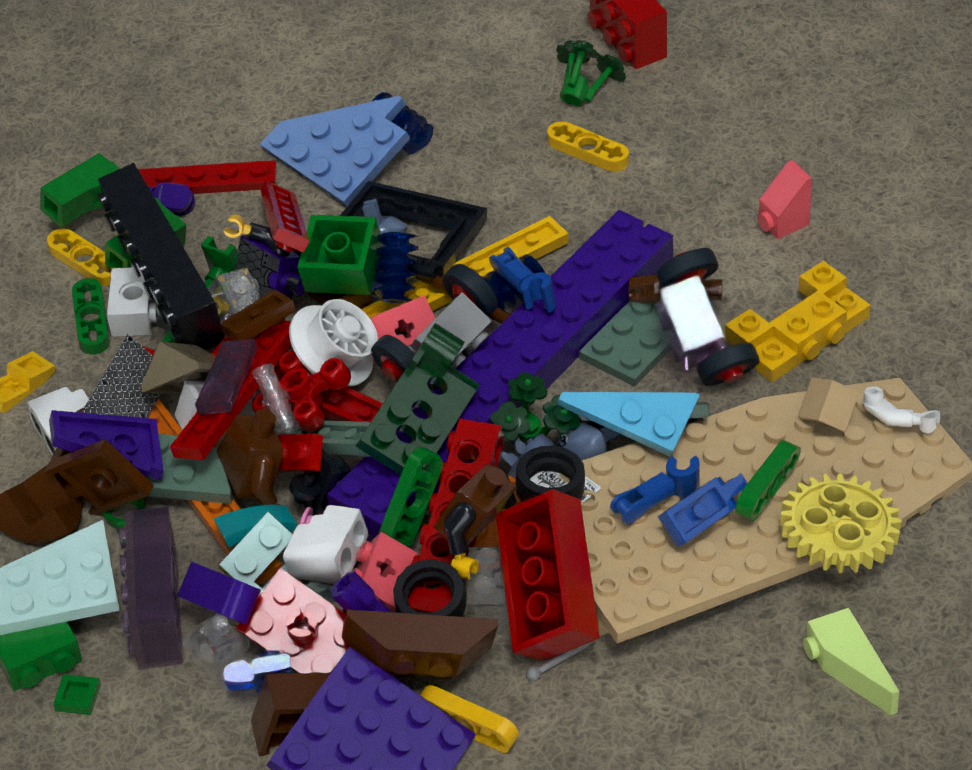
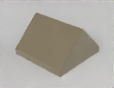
M160 341L141 384L142 392L180 395L185 380L212 382L224 377L233 365L196 345Z

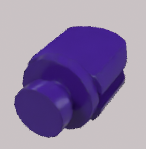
M163 182L158 183L156 188L148 186L153 196L158 198L174 215L183 216L193 211L195 197L185 184Z

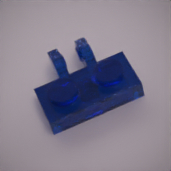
M279 650L260 653L257 659H251L252 665L244 660H239L235 663L231 662V664L227 663V666H224L222 676L225 678L224 684L232 692L256 689V692L260 693L266 674L292 673L289 653L281 654Z

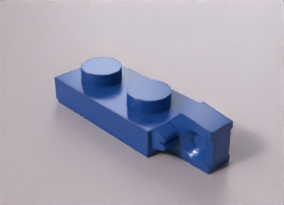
M742 474L737 475L726 483L722 481L720 476L718 478L715 477L660 514L658 518L676 546L680 547L734 510L737 502L733 496L744 489L747 481Z

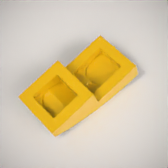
M34 351L7 363V375L0 378V412L6 413L43 385L54 374L55 365Z

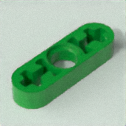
M92 278L81 279L72 287L77 336L80 349L86 354L96 355L104 352L110 344L104 297L99 281ZM85 292L91 293L92 301H85ZM88 314L99 315L94 320L87 321L83 319ZM91 331H96V341H91Z
M781 440L742 490L736 503V514L751 521H755L796 467L801 452L799 446L785 440Z
M419 447L409 455L380 528V532L408 548L415 540L442 471L443 462L438 454L425 447ZM416 491L415 501L406 508L408 496Z

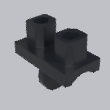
M322 449L320 471H305L304 474L294 475L289 483V489L294 494V500L297 503L303 504L306 508H313V516L323 514L325 508L329 506L327 493L351 469L342 457L330 458L325 450Z

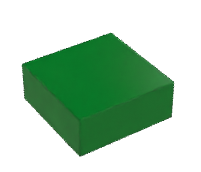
M63 674L53 703L54 710L56 712L91 715L101 686L99 678Z

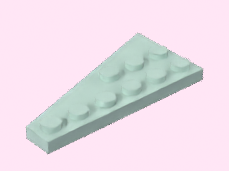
M103 520L0 567V635L120 611Z

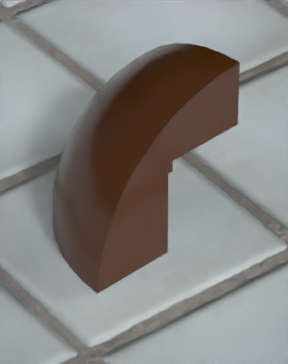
M46 465L24 482L0 494V530L13 538L32 543H44L62 538L72 532L80 521L82 511L81 496L73 499L65 492L64 488L68 482L59 473L48 476L44 472L47 467Z

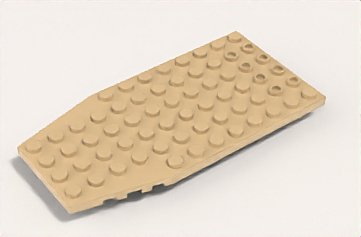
M901 378L845 385L859 392L845 431H839L821 422L805 420L799 417L807 391L762 397L686 424L672 454L677 459V469L683 470L690 466V459L697 456L700 462V487L715 477L718 478L720 476L722 481L726 483L739 474H742L748 483L781 440L801 448L796 467L755 521L736 514L734 509L687 543L677 547L658 516L685 497L673 495L648 510L631 524H626L622 520L620 513H614L610 509L611 501L618 494L636 488L661 472L666 475V463L670 456L639 442H634L582 460L585 476L601 487L596 493L584 490L583 496L590 495L591 497L585 502L581 501L599 635L603 636L610 633L618 644L822 567L823 562L821 561L809 565V555L798 558L796 556L798 547H787L788 538L781 536L782 526L779 525L783 500H787L789 491L796 492L799 482L808 486L809 477L822 482L823 474H827L831 480H836L838 474L842 473L844 481L849 482L853 476H857V484L860 485L871 481L870 490L874 491L882 488L884 489L882 498H893L892 507L899 508L898 519L902 520V528L906 525L909 518L917 513L923 514L931 508V504L939 498L945 499L971 480L972 461L939 423L931 433L922 432L919 429V425H912V427L888 426L864 408V391L866 388L874 386L881 388L884 393L883 398L898 409L913 410V413L921 414L927 412L926 407ZM560 473V477L563 481L567 483L571 481L568 477ZM515 486L514 495H515L516 499L518 500V502H519V503H522L521 500L518 498V496H517V494H516V486ZM742 491L733 496L736 502Z

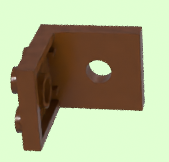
M106 439L74 452L57 448L44 471L48 476L59 473L68 482L64 491L73 499L83 496L92 504L88 513L95 516L149 496L154 486Z

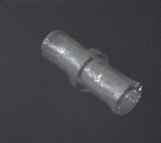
M265 364L253 370L252 375L255 377L264 398L262 400L263 407L266 410L269 409L276 416L275 426L278 430V435L291 434L298 430L300 425L296 422L288 402L290 396L288 391L282 389L273 364Z

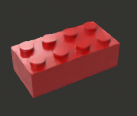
M551 489L496 513L513 653L538 661L547 660L600 639L581 499Z

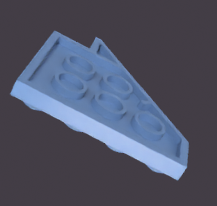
M395 96L280 121L260 143V146L263 150L347 207L368 181L372 182L409 141L408 133L391 122L406 106V103L402 97Z

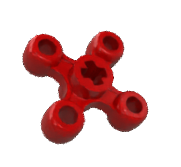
M294 350L288 351L279 360V369L284 375L280 381L282 390L276 393L269 391L259 393L252 401V410L255 414L260 409L271 411L276 416L277 421L282 416L283 410L294 407L293 417L299 427L306 432H314L321 428L325 421L324 413L319 407L323 400L321 392L329 388L332 390L345 388L351 381V372L343 360L330 358L321 365L319 372L309 374V370L302 364Z

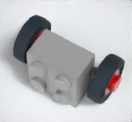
M456 264L445 273L442 279L443 285L449 296L453 299V302L415 338L411 346H406L399 339L391 335H384L374 343L371 348V354L377 365L389 379L395 383L398 382L435 323L465 341L451 364L455 369L489 336L485 330L492 322L489 316L497 309L498 299L489 284L474 270L463 264Z

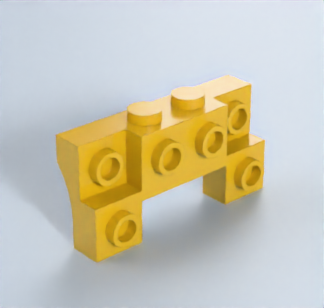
M824 260L799 276V291L807 296V298L774 320L768 322L752 309H748L725 324V340L732 346L742 343L753 344L759 356V364L755 369L771 383L806 359L813 360L818 356L821 349L830 343H838L842 340L845 333L870 317L871 305L848 289L847 277Z

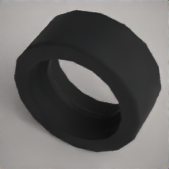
M552 445L531 449L520 457L516 466V494L521 502H524L554 489L581 499L585 486L584 463L577 454L567 448ZM541 471H553L565 475L571 481L561 487L547 488L537 485L529 478Z
M439 560L417 561L406 567L397 577L393 589L397 613L463 617L467 605L465 588L459 573L448 563ZM438 581L450 587L452 591L451 601L446 607L437 612L421 613L413 610L409 605L408 596L410 592L424 582Z

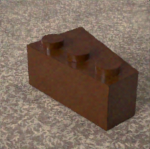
M281 672L265 675L251 718L259 757L269 755V748L280 746L330 673Z

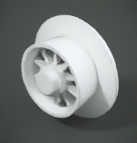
M333 299L325 302L322 306L311 305L304 307L294 315L289 327L291 345L299 360L312 374L319 372L321 365L326 360L339 358L344 361L351 372V381L346 387L359 385L368 378L373 368L371 348L378 340V336L373 322L363 310L348 301Z

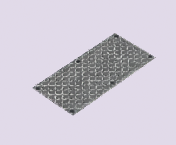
M129 334L125 337L81 413L147 418L161 395L143 393L141 388L153 356Z

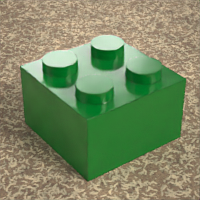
M311 215L307 228L309 243L304 253L301 252L298 263V271L305 292L370 295L383 244L376 217Z

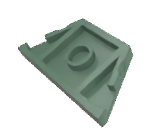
M159 434L164 471L161 480L145 476L154 485L149 497L232 504L231 489L223 465L216 452L217 445L213 447L204 460L174 458L170 445L177 438V435Z

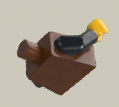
M486 464L461 487L433 526L447 539L450 554L455 555L451 566L457 570L461 578L470 580V573L476 574L479 570V561L465 555V552L468 551V544L496 518V513L515 506L517 501L513 493L515 486L510 481L508 475L499 467L492 466L491 464Z

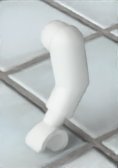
M868 387L864 391V408L888 426L912 427V425H919V429L922 432L931 433L940 422V411L933 410L922 414L913 413V410L898 409L884 399V393L879 387Z

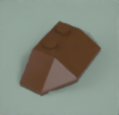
M347 609L342 629V639L349 647L391 676L451 679L459 675L492 647L498 629V619Z

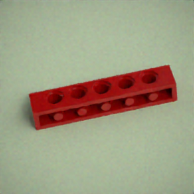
M459 419L456 432H450L447 443L449 456L447 462H443L442 471L438 478L440 483L438 493L433 492L430 499L429 513L431 517L429 524H423L421 529L420 545H422L420 555L413 557L412 564L417 561L434 559L446 562L451 566L455 555L449 553L444 557L436 556L441 552H450L447 539L433 526L456 495L455 492L460 490L486 464L498 467L504 447L501 425ZM468 459H476L471 463H464ZM479 534L468 544V551L465 552L466 557H473ZM462 578L463 584L465 586L466 579ZM424 582L410 592L408 602L410 607L417 612L433 613L446 607L452 599V591L448 585L442 582ZM431 584H441L436 589H427Z

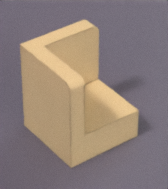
M812 377L799 412V417L805 420L821 422L839 431H845L859 392L833 380Z

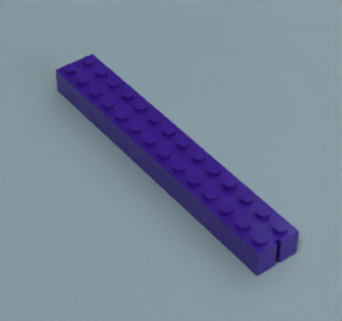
M618 210L550 276L556 298V307L552 312L549 313L545 309L543 299L536 300L533 308L529 310L522 303L456 368V370L480 384L459 419L494 424L490 418L491 414L494 411H499L502 403L512 402L516 408L521 407L522 401H513L509 397L510 388L508 387V381L517 379V375L522 372H528L534 377H541L544 380L543 386L548 389L579 357V351L629 302V278L655 275L664 263L673 258V235L651 224L643 227L642 220ZM439 386L432 391V393L437 395L443 394ZM420 408L413 410V413L418 418H428L424 410ZM459 419L457 420L456 424L454 425L451 431L456 432ZM396 432L400 441L412 443V439L408 434ZM449 435L437 452L442 458V462H447L449 456L447 451ZM365 456L327 493L328 505L360 509L368 531L366 540L371 542L380 532L401 475L373 457ZM468 459L464 463H471L476 459ZM438 481L433 491L435 493H438L440 487V483ZM416 491L408 496L406 508L415 501Z

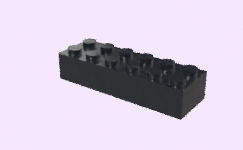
M135 163L99 178L98 182L102 192L98 193L97 196L104 211H108V213L104 214L105 220L111 232L116 231L120 235L117 236L118 243L125 255L129 254L132 258L130 263L138 278L142 276L145 281L143 286L151 301L155 300L158 304L156 309L163 324L168 323L171 327L169 332L174 343L196 345L204 350L220 344L225 335L220 326L221 320L216 303Z

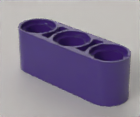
M191 562L177 596L247 625L261 589Z

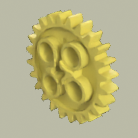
M842 473L838 474L836 480H831L827 474H823L822 482L809 477L808 486L799 482L796 492L789 491L787 500H783L779 523L782 526L781 536L788 538V548L798 547L796 555L798 558L805 555L810 556L809 565L821 561L823 562V570L827 571L832 564L836 565L839 573L843 572L844 566H850L857 573L859 564H863L870 570L873 566V560L883 563L885 554L892 555L894 545H898L902 522L901 519H898L899 508L892 507V497L882 498L884 489L870 490L871 481H867L863 485L857 484V476H853L849 482L844 481Z

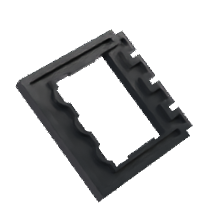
M371 181L365 184L340 214V216L365 217L362 209L363 203L377 199L380 212L383 214L396 216L401 220L426 223L432 227L451 229L431 259L381 248L378 261L381 268L405 274L411 270V275L435 280L437 276L443 277L487 220V208Z

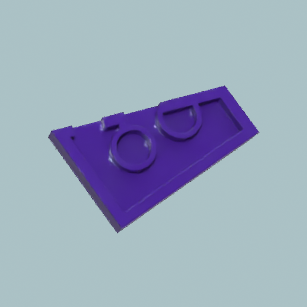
M51 411L49 425L52 446L74 452L106 439L143 475L161 480L164 470L156 419Z

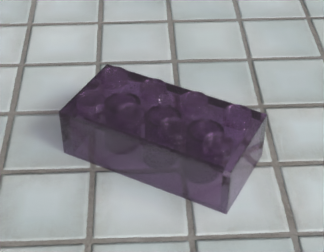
M167 506L124 512L125 527H119V540L121 549H126L124 555H120V569L122 577H127L125 583H121V597L123 605H128L126 612H122V626L124 634H131L127 635L129 657H136L139 670L183 664L180 597L177 596L179 592L178 555L169 508Z

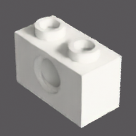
M132 267L112 268L107 318L112 337L127 336V334L130 336L151 335L152 323H158L157 303L149 299L143 286L145 281L142 276L139 278L136 276Z

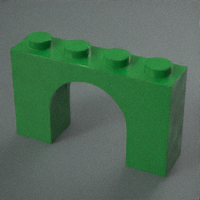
M101 153L94 155L41 187L40 210L62 228L85 213L102 208L97 196L98 193L102 192L98 179L118 170L119 167ZM154 197L182 246H184L187 224L184 223L181 217L174 215L158 198ZM117 236L107 241L105 265L110 270L112 268L132 267L130 263L132 258L129 254L125 255L123 253Z

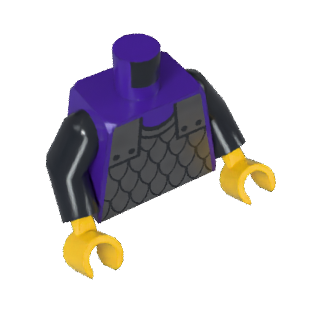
M237 214L229 216L228 221L237 223L239 229L233 230L225 227V235L229 238H237L240 235L241 237L238 247V258L229 291V296L234 297L233 301H228L225 296L220 294L213 296L214 300H220L223 303V310L218 311L219 316L224 314L226 310L233 311V314H236L273 290L279 291L292 299L293 293L300 296L303 295L305 290L300 274H298L299 256L294 252L285 251L275 245L276 240L272 238L270 227L253 222L250 225L245 224L242 216Z

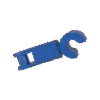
M509 247L504 248V253L497 257L495 255L489 257L493 270L522 294L527 310L533 308L534 302L539 299H543L545 309L549 313L555 309L556 298L549 274L533 273Z
M671 456L666 463V475L661 472L636 488L618 494L611 501L610 509L614 513H620L622 520L626 524H631L648 510L673 495L679 497L688 496L700 488L699 458L694 456L690 459V466L680 470L677 469V459Z

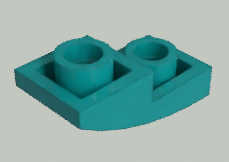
M286 505L253 506L214 518L217 529L228 547L239 544L267 512L289 532L294 531L298 526Z

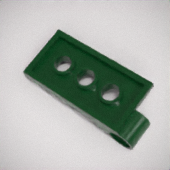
M435 323L355 447L400 475L409 455L415 449L425 447L437 454L480 386L479 383L451 366L465 341ZM428 384L439 386L443 394L437 395L432 393L428 388ZM412 408L424 410L428 418H418L413 413ZM396 432L408 434L412 439V443L400 441Z

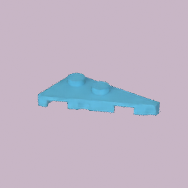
M562 392L557 405L671 457L700 395L686 392Z

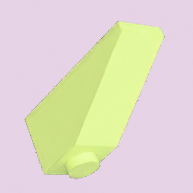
M846 608L807 621V638L803 639V645L810 660L816 659L824 672L888 714L897 713L899 690L850 609Z

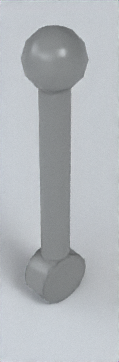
M594 641L562 653L539 667H529L526 671L527 678L530 681H537L543 672L593 645Z

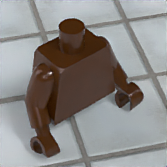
M260 409L256 411L255 416L242 415L235 417L216 451L237 498H256L260 505H280L276 504L277 498L273 492V486L283 455V446L273 428L276 416L271 411Z

